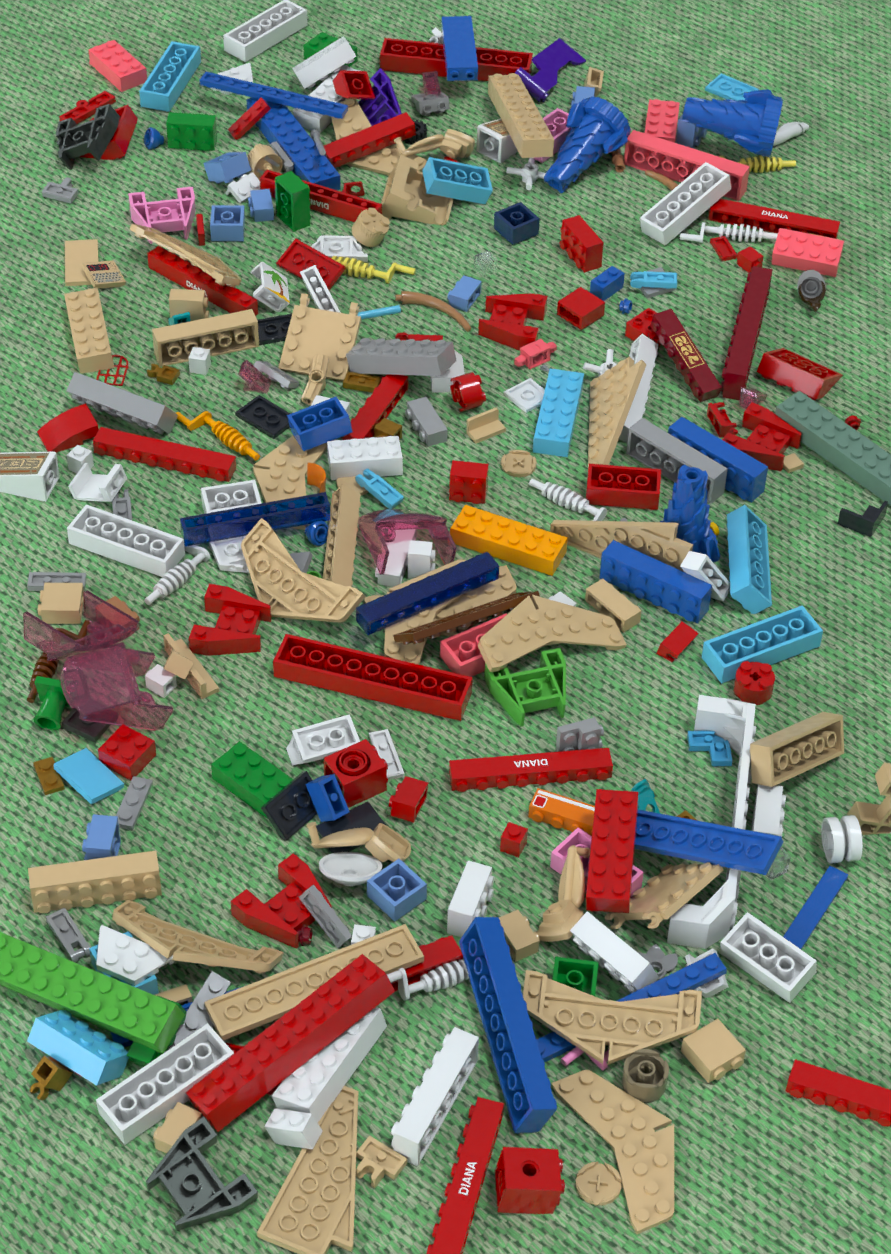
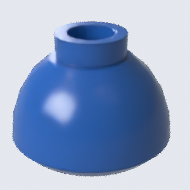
M148 128L144 136L145 147L147 149H155L159 145H163L164 136L155 128Z
M315 521L306 527L305 535L311 544L322 546L327 542L329 526L324 521Z

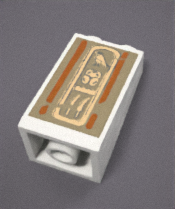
M497 119L477 126V152L500 164L518 152L502 119Z
M56 452L0 453V492L46 502L60 478Z

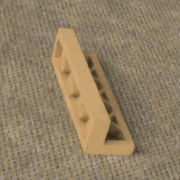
M169 633L163 635L164 648L168 655H170L173 649L179 652L180 655L193 661L186 679L201 699L219 692L217 684L182 638L174 641Z

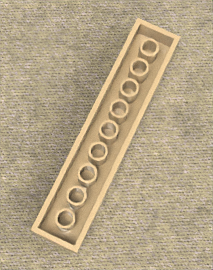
M514 73L489 76L488 94L521 158L553 157L554 138L520 76Z

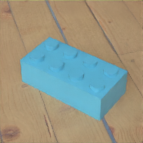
M429 157L422 170L427 194L486 204L493 192L488 168Z
M59 1010L37 1017L27 1040L33 1046L95 1085L119 1078L123 1074L129 1059L127 1056L128 1051L121 1044L107 1039L105 1034L91 1029L86 1022L75 1019L66 1010Z

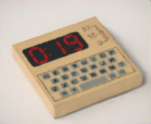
M114 260L86 262L82 265L93 288L121 287L126 284Z

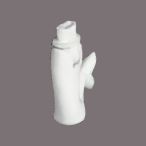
M790 122L782 125L776 132L773 146L803 134L806 130H809V125L804 122Z

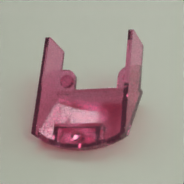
M384 509L364 514L358 519V525L380 575L385 573L389 556L386 543L395 540V530L428 529L444 565L454 562L457 547L447 529V519L413 510Z
M87 590L83 592L84 617L91 622L87 626L89 635L74 641L26 611L23 613L24 640L46 653L47 661L63 660L81 656L125 640L138 630L139 621Z
M124 642L67 657L60 674L62 690L72 709L76 708L80 713L79 718L81 720L119 726L124 724L128 727L157 731L164 727L174 711L171 706L155 704L149 692L139 691L135 676L145 675L155 658L154 653L127 649Z

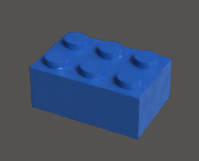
M337 397L287 415L291 432L303 451L353 432L349 415Z

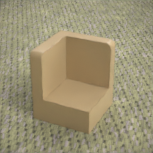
M172 649L164 669L186 679L193 661Z

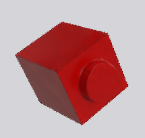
M749 246L738 252L737 265L747 272H752L753 266L762 267L764 256Z
M508 822L501 835L500 851L519 858L527 844L528 828Z

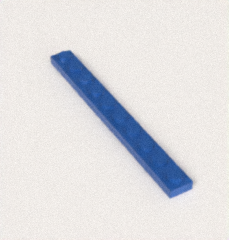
M205 72L200 78V85L228 91L250 98L260 99L262 97L265 101L343 119L348 112V105L211 72Z
M713 953L617 1001L679 994L680 991L694 990L726 974L727 968L717 954ZM554 1031L537 1039L539 1051L544 1062L576 1047Z

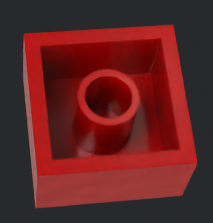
M452 460L449 500L485 504L488 490L489 464Z
M122 724L98 749L99 760L108 769L131 781L133 776H137L156 756L155 741Z

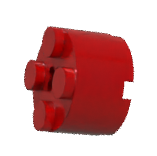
M470 372L450 379V381H453V385H450L453 401L459 402L462 407L459 408L461 412L482 406L483 402H486V395L480 386L482 381L479 375Z
M742 662L735 676L734 694L743 702L756 705L764 704V702L771 699L775 683V674L772 671V666L767 663Z

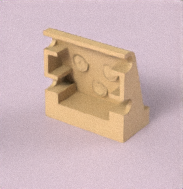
M400 154L387 179L381 201L382 215L388 219L393 216L427 224L445 225L449 220L453 198L427 194L423 172L417 170L419 163Z

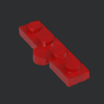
M103 91L89 99V103L86 100H79L76 102V107L59 116V120L63 121L72 118L78 124L94 115L96 108L115 103L116 97L107 91Z

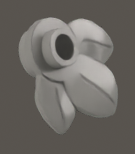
M654 944L646 954L637 952L652 965L654 970L659 971L656 972L659 976L658 980L664 978L667 972L674 970L678 963L677 954L665 956L657 944Z

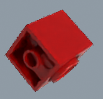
M367 739L324 757V776L335 774L348 808L387 791V762L385 759L380 758L375 746L371 745Z
M502 1148L494 1171L497 1213L553 1214L555 1207L560 1204V1195L564 1194L565 1181L561 1179L560 1174L563 1170V1160L559 1159L558 1149Z

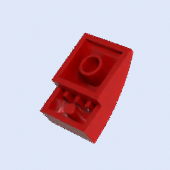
M85 403L59 414L43 425L37 433L47 452L57 453L77 445H83V440L95 437L99 428Z

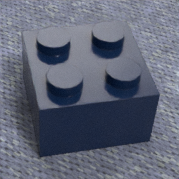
M522 202L494 213V229L512 245L539 234L540 218Z

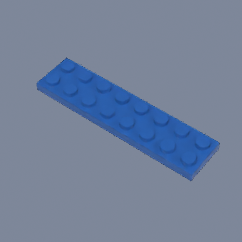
M638 810L635 849L702 863L710 862L712 865L719 864L722 867L767 875L784 842L781 836Z

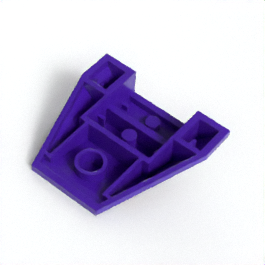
M380 68L370 78L374 84L372 89L375 99H361L358 102L371 126L402 114L391 80Z

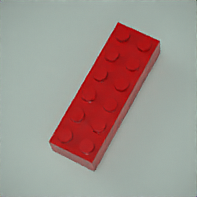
M596 789L586 892V910L617 913H629L638 816V792Z

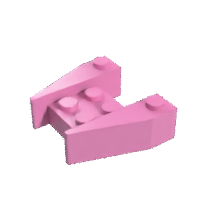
M193 187L177 188V199L146 202L145 192L128 193L131 219L135 224L151 227L160 232L183 230L185 240H188L196 213Z

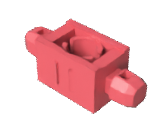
M542 339L534 341L520 348V355L514 359V364L517 367L525 365L529 369H533L550 361V354L556 351L557 345L554 342L545 343Z

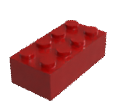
M589 463L586 499L589 500L590 505L658 510L661 469Z

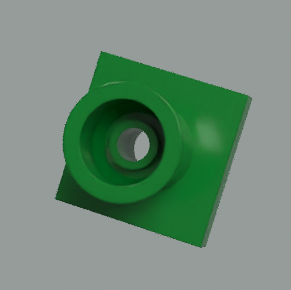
M37 676L34 683L42 704L33 721L41 728L59 730L64 707L75 708L80 702L76 685L73 682Z

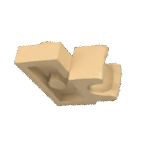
M369 1136L356 1152V1157L362 1160L357 1166L356 1177L361 1179L365 1174L371 1173V1186L375 1188L384 1175L395 1180L406 1166L407 1158Z

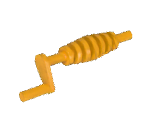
M204 411L192 421L180 412H176L178 415L177 420L190 431L207 423L212 427V432L225 446L241 455L248 454L255 461L260 458V455L252 449V444L237 429L222 421H214L210 412Z

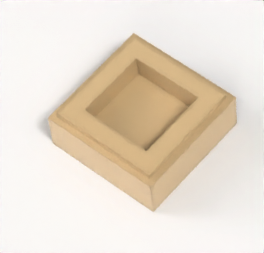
M795 453L784 457L783 468L788 473L804 467V463Z

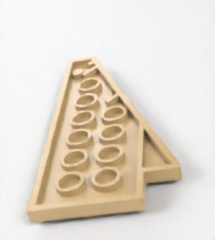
M628 357L590 382L588 467L589 463L609 465L646 368V363L643 360L634 364V360Z
M554 520L550 527V532L568 537L567 545L601 558L602 552L615 540L683 572L684 570L680 566L688 552L692 551L693 544L676 538L678 523Z
M344 1086L318 1122L322 1133L314 1148H302L257 1231L258 1238L297 1254H327L331 1244L351 1252L353 1251L358 1091Z

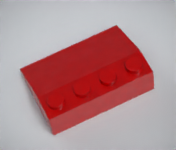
M129 105L115 109L120 116L118 127L101 159L114 160L123 158L126 155L138 120ZM91 153L80 156L83 158H94Z
M785 348L763 353L757 372L762 374L763 378L773 379L780 386L791 387L793 392L801 391L812 400L823 398L843 376V374Z

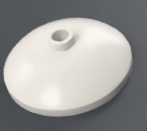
M356 852L332 853L321 858L319 870L327 878L351 887L367 883V880L382 870V864L378 859L370 855Z

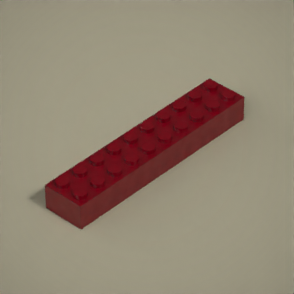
M753 266L752 272H748L744 287L745 293L742 294L739 314H737L733 330L734 335L731 337V346L728 348V357L725 360L724 367L726 368H723L722 372L724 381H721V391L723 392V398L743 401L769 297L773 269Z

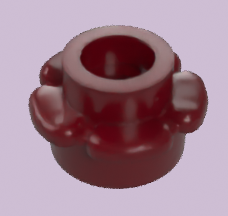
M303 925L297 931L298 940L301 946L304 944L310 945L311 941H309V938L312 940L313 930Z

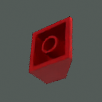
M340 70L332 80L336 94L347 99H375L367 71Z

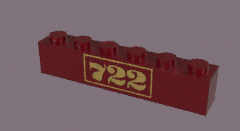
M672 308L654 314L650 324L651 329L659 337L660 343L664 345L668 356L674 361L677 370L683 375L686 384L690 386L694 397L703 402L719 396L722 386Z

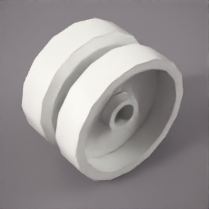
M842 816L840 821L836 817L824 818L821 826V837L827 861L829 863H839L843 858L847 861H859L862 856L863 843L861 828L856 816Z

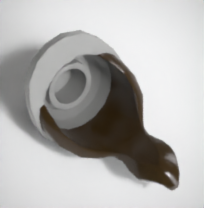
M804 271L798 279V294L802 301L809 304L810 308L816 312L821 307L820 302L825 297L826 284L818 271Z

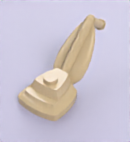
M448 129L445 136L437 134L422 139L411 145L407 150L401 141V137L394 140L401 155L405 157L440 148L450 158L469 157L475 146V140L472 137L452 129Z
M310 822L306 825L309 830L311 845L315 849L365 845L372 853V856L382 863L387 860L394 862L397 859L404 862L411 853L410 842L382 823H379L374 831L370 828H354L330 834L322 839H319L316 822Z
M575 845L568 848L567 858L559 882L558 902L551 904L543 913V922L537 931L540 941H561L573 936L570 930L584 915L583 911L578 909L582 905L585 896V875L580 856L589 858L590 848H580Z

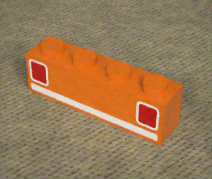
M537 788L529 805L528 817L532 818L535 822H545L551 824L554 828H563L571 832L580 828L592 836L595 806Z

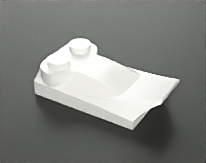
M349 714L293 730L291 741L286 749L293 766L324 759L326 756L360 742V739Z

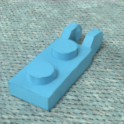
M644 271L633 272L630 275V286L633 288L656 287L677 289V273Z
M365 469L363 475L358 474L355 477L356 482L361 487H364L390 510L404 499L403 495L369 469Z

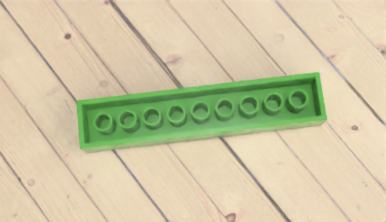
M0 932L1 986L55 1009L66 1010L74 1017L137 1042L163 1054L185 1016L175 1003Z

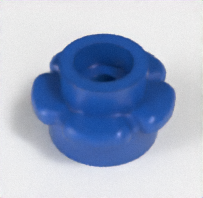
M625 298L624 301L620 302L619 310L622 311V314H629L632 309V301Z

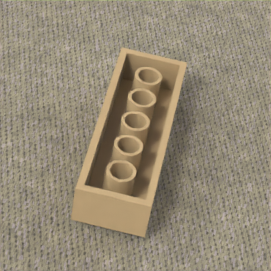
M98 288L64 294L80 374L115 368Z
M252 309L152 329L154 355L159 367L188 362L193 347L210 349V357L259 347L258 321Z
M821 712L750 743L752 783L773 787L844 754L843 715Z
M157 851L28 868L34 913L45 914L52 910L63 908L70 910L73 907L80 906L88 908L94 904L104 903L109 905L116 901H134L137 898L144 897L152 899L162 895Z

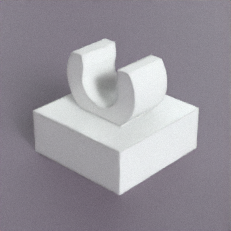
M435 27L431 31L434 36L429 41L431 43L443 44L442 33Z

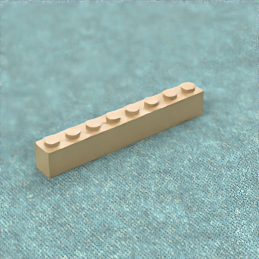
M342 484L332 494L323 579L351 587L353 584L352 574L354 572L353 563L356 556L354 553L357 544L356 534L360 517L361 494Z

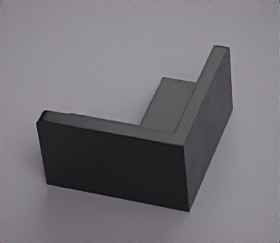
M884 501L880 508L869 505L863 515L842 508L838 524L872 537L886 515L888 501Z

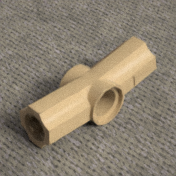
M317 354L313 358L309 381L301 397V401L305 404L311 405L316 395L320 396L321 391L326 387L329 357H326L324 354Z

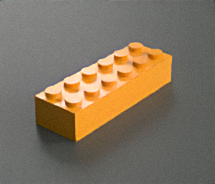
M468 505L463 507L450 528V543L551 576L555 573L567 551L568 537Z

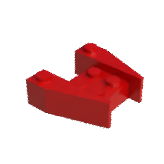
M532 293L486 296L485 312L492 313L490 320L479 319L478 335L520 351L521 347L538 340L539 328L525 326L527 318L544 321L548 296Z
M751 402L744 411L742 427L753 431L750 436L744 439L728 432L722 439L768 466V469L782 471L785 457L783 453L789 446L799 449L802 433L768 408Z
M209 584L204 596L205 611L220 615L215 628L193 625L189 636V649L191 652L207 656L261 652V636L256 635L260 621L271 622V606L230 587Z
M293 853L278 864V878L287 887L265 904L245 889L231 900V914L246 928L297 949L299 947L298 929H301L303 925L308 927L315 921V918L299 897L314 885L322 893L323 898L331 908L332 906L309 866Z

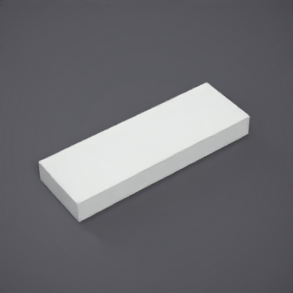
M388 729L369 733L371 744L377 749L380 758L385 759L387 762L388 780L404 777V771Z

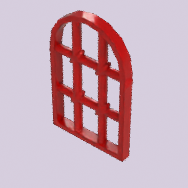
M112 355V358H120L119 364L114 365L117 368L116 374H110V369H107L106 374H100L101 370H99L96 380L99 379V376H104V383H106L108 376L114 377L113 383L106 384L123 386L127 369L129 368L128 360L120 355ZM122 359L126 361V366L121 364ZM120 367L125 368L124 375L118 374ZM117 377H123L121 384H116Z

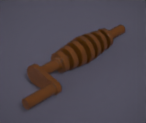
M89 620L84 621L78 635L63 628H56L54 630L55 640L53 644L47 645L35 664L29 684L32 688L27 697L29 703H34L38 695L34 683L36 677L41 676L52 679L55 674L62 652L60 648L62 641L84 644L85 637L92 624Z

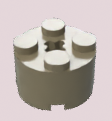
M639 1049L635 1051L624 1062L622 1076L624 1091L641 1102L659 1100L667 1087L669 1065L654 1050Z

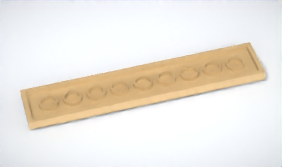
M404 924L205 1001L204 1005L219 1037L222 1040H226L281 1018L361 954L365 955L386 974L398 971L400 968L406 969L424 962V955L408 927Z

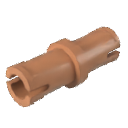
M617 149L611 152L612 163L615 165V170L621 173L623 169L625 170L624 156L621 154V150Z

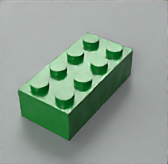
M240 741L211 764L213 780L266 818L267 816L261 807L293 780Z

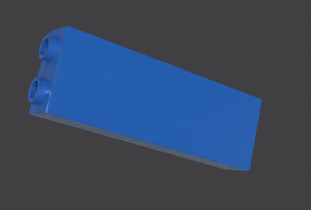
M472 16L442 17L441 30L447 81L478 80V63Z

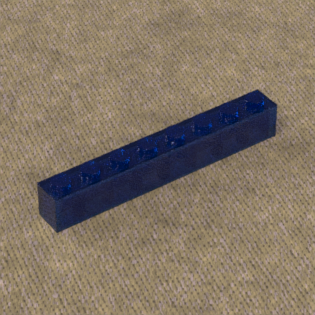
M326 492L184 517L180 518L181 535L186 547L247 536L261 518L273 530L307 525L315 521H329L330 503Z
M488 552L477 555L356 607V622L367 635L373 634L499 579V565Z

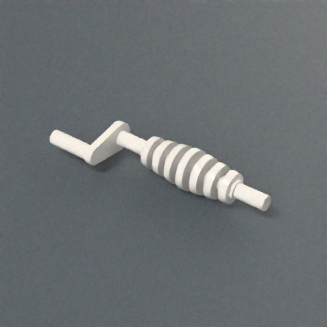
M702 222L700 235L681 233L680 240L703 243L704 233L707 232L716 233L719 237L725 234L727 239L732 235V240L734 241L736 236H739L738 242H742L743 236L745 237V242H748L749 237H752L751 242H755V238H758V242H761L762 239L776 240L778 234L764 232L762 228L756 231L757 227L754 226L753 231H750V225H747L746 230H743L744 224H740V229H737V224H734L733 229H731V224H727V228H724V224H721L719 227L706 226V222Z
M531 479L529 482L530 486L541 490V494L544 497L547 496L549 500L553 499L555 504L558 503L561 507L565 505L566 509L571 508L575 512L578 510L582 514L589 512L595 515L592 521H602L606 516V508L601 507L597 509L589 505V500L583 499L581 495H578L569 488L550 482L543 484L534 479Z
M205 533L200 534L184 547L185 551L195 557L192 560L186 559L168 570L153 587L154 592L144 599L147 605H150L158 597L164 598L182 587L196 571V565L202 560L207 562L210 559L209 552L205 548L199 547L207 539Z
M464 959L458 962L453 961L443 964V967L439 966L435 971L431 970L428 972V975H422L419 982L408 985L407 974L404 968L387 974L390 982L398 980L399 994L404 1001L410 999V994L420 990L431 992L441 988L445 989L463 982L464 978L465 980L469 979Z

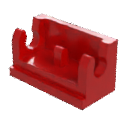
M723 402L708 403L707 416L719 437H724L728 432L737 435L738 431L735 429L737 424L730 421L725 409L718 410L720 407H725V404Z
M681 621L662 641L656 654L673 662L674 659L672 657L677 659L699 633Z

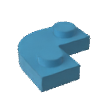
M688 731L689 751H709L711 766H732V755L728 740L715 735V731Z

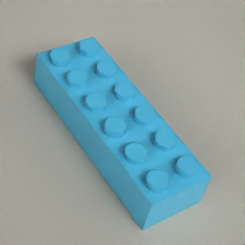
M173 41L170 43L139 91L141 107L170 112L201 63L200 46Z
M559 369L549 370L534 434L533 453L568 457L583 389L584 373Z
M743 505L727 514L730 595L734 600L741 603L745 610L752 614H757L772 606L767 525L746 505Z
M802 605L705 641L701 658L722 684L735 679L736 671L744 661L772 665L820 647L823 630Z

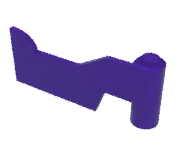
M559 38L532 58L531 61L538 68V73L531 76L520 67L514 74L520 76L528 93L538 102L541 100L544 102L549 97L548 92L556 86L558 71L569 62L581 65L587 60Z

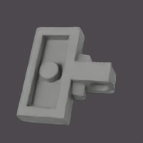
M65 177L61 184L48 182L42 190V196L72 204L78 195V189L72 188V179Z

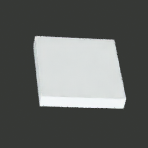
M529 378L504 391V395L527 413L542 404L545 390L533 379Z

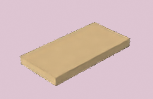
M98 239L65 241V286L92 285L82 265L86 262H99Z

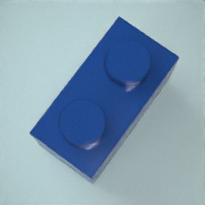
M613 266L609 267L591 280L590 293L603 301L607 300L623 288L625 273Z
M335 774L320 776L306 784L321 822L336 820L350 812Z

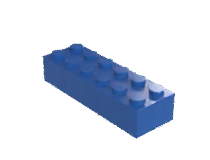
M683 417L679 418L669 427L668 433L728 468L725 483L726 490L736 493L741 499L751 503L764 492L768 466Z
M615 540L602 552L600 579H604L608 583L619 587L622 591L635 594L640 599L648 600L655 606L663 607L672 614H678L690 622L693 621L698 624L709 611L712 592L711 584Z

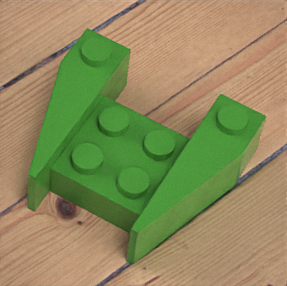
M560 648L542 651L540 668L510 674L507 666L499 671L489 672L485 663L484 679L489 692L520 727L524 726L525 713L557 707L560 717L564 718L566 706V662Z

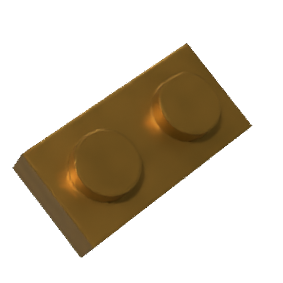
M347 371L343 381V388L373 393L374 388L378 387L381 383V377Z
M53 757L33 762L45 795L65 790L60 774L53 769L55 763Z

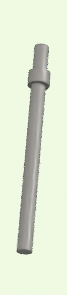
M312 129L310 136L315 141L320 155H325L326 151L320 140V133L316 129Z

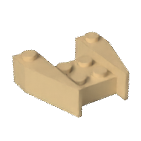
M883 763L875 774L879 793L886 796L882 803L878 805L856 801L847 813V815L856 816L862 835L891 833V763Z

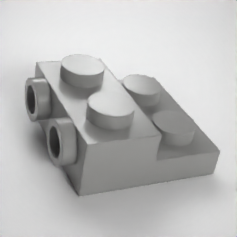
M441 91L411 95V101L416 104V111L421 115H429L430 112L435 111L436 113H443L445 110L450 109L449 97Z
M593 717L557 727L555 752L603 748L600 736H604L602 725L598 724L596 718Z

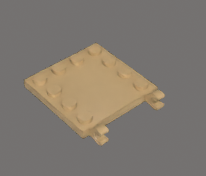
M302 293L300 306L294 305L278 368L283 371L309 375L314 356L324 354L326 357H329L326 378L344 381L347 371L349 372L346 354L356 344L362 320L361 316H357L360 307L358 303L351 302L349 314L308 307L310 302L309 295Z
M710 862L704 864L693 863L691 865H666L661 869V873L658 876L650 878L645 887L633 893V897L630 899L629 913H608L605 919L611 920L614 918V924L610 926L611 929L620 928L625 920H652L651 924L647 927L649 929L657 928L662 920L670 918L724 869L719 864L712 865Z

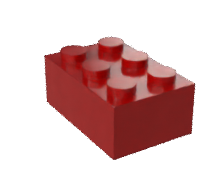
M580 215L562 220V227L560 229L561 249L568 253L569 258L573 259L576 262V266L581 268L584 273L601 268L604 242Z

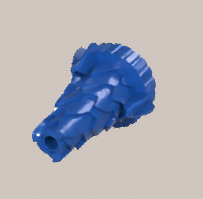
M768 89L744 92L743 97L745 100L738 101L713 98L710 101L689 97L685 102L682 122L696 124L698 128L712 130L715 133L724 135L728 139L736 141L754 154L770 157L783 99L774 96L771 90Z
M588 97L578 104L574 103L571 106L566 127L572 129L567 134L566 140L559 150L557 160L544 176L545 182L560 193H563L572 181L575 182L581 173L587 170L593 162L596 163L603 153L608 154L616 151L628 142L627 137L631 132L628 120L617 107L605 99Z
M685 464L679 469L677 482H674L672 500L669 499L668 509H664L663 521L660 522L678 523L676 538L693 544L692 552L705 554L714 563L719 561L720 553L717 547V537L710 528L711 520H708L710 505L707 504L706 486L708 474L706 470L702 471L699 468L689 467Z

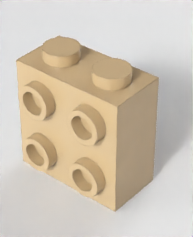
M171 289L169 295L170 317L189 312L191 321L209 318V311H206V308H208V297H205V290Z
M44 583V590L40 591V602L42 603L38 604V616L42 617V623L81 624L85 597L83 583Z
M719 1019L714 1020L684 1038L681 1052L708 1083L715 1079H721L732 1069H738L744 1063L746 1052L744 1047Z

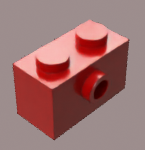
M405 776L402 783H398L395 796L392 795L389 800V807H391L390 816L414 823L427 798L429 782Z

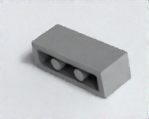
M423 397L407 402L406 418L412 421L413 429L419 432L421 442H425L428 447L447 442L448 429L428 398Z

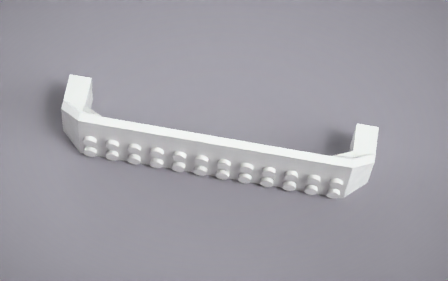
M699 695L694 731H715V735L728 740L730 747L739 755L732 827L745 830L748 810L747 800L750 792L749 785L747 784H750L751 781L750 743L755 742L752 738H755L756 726H753L756 704ZM727 868L726 882L703 906L685 904L670 917L667 943L706 949L724 938L729 933V929L733 928L735 924L741 870Z

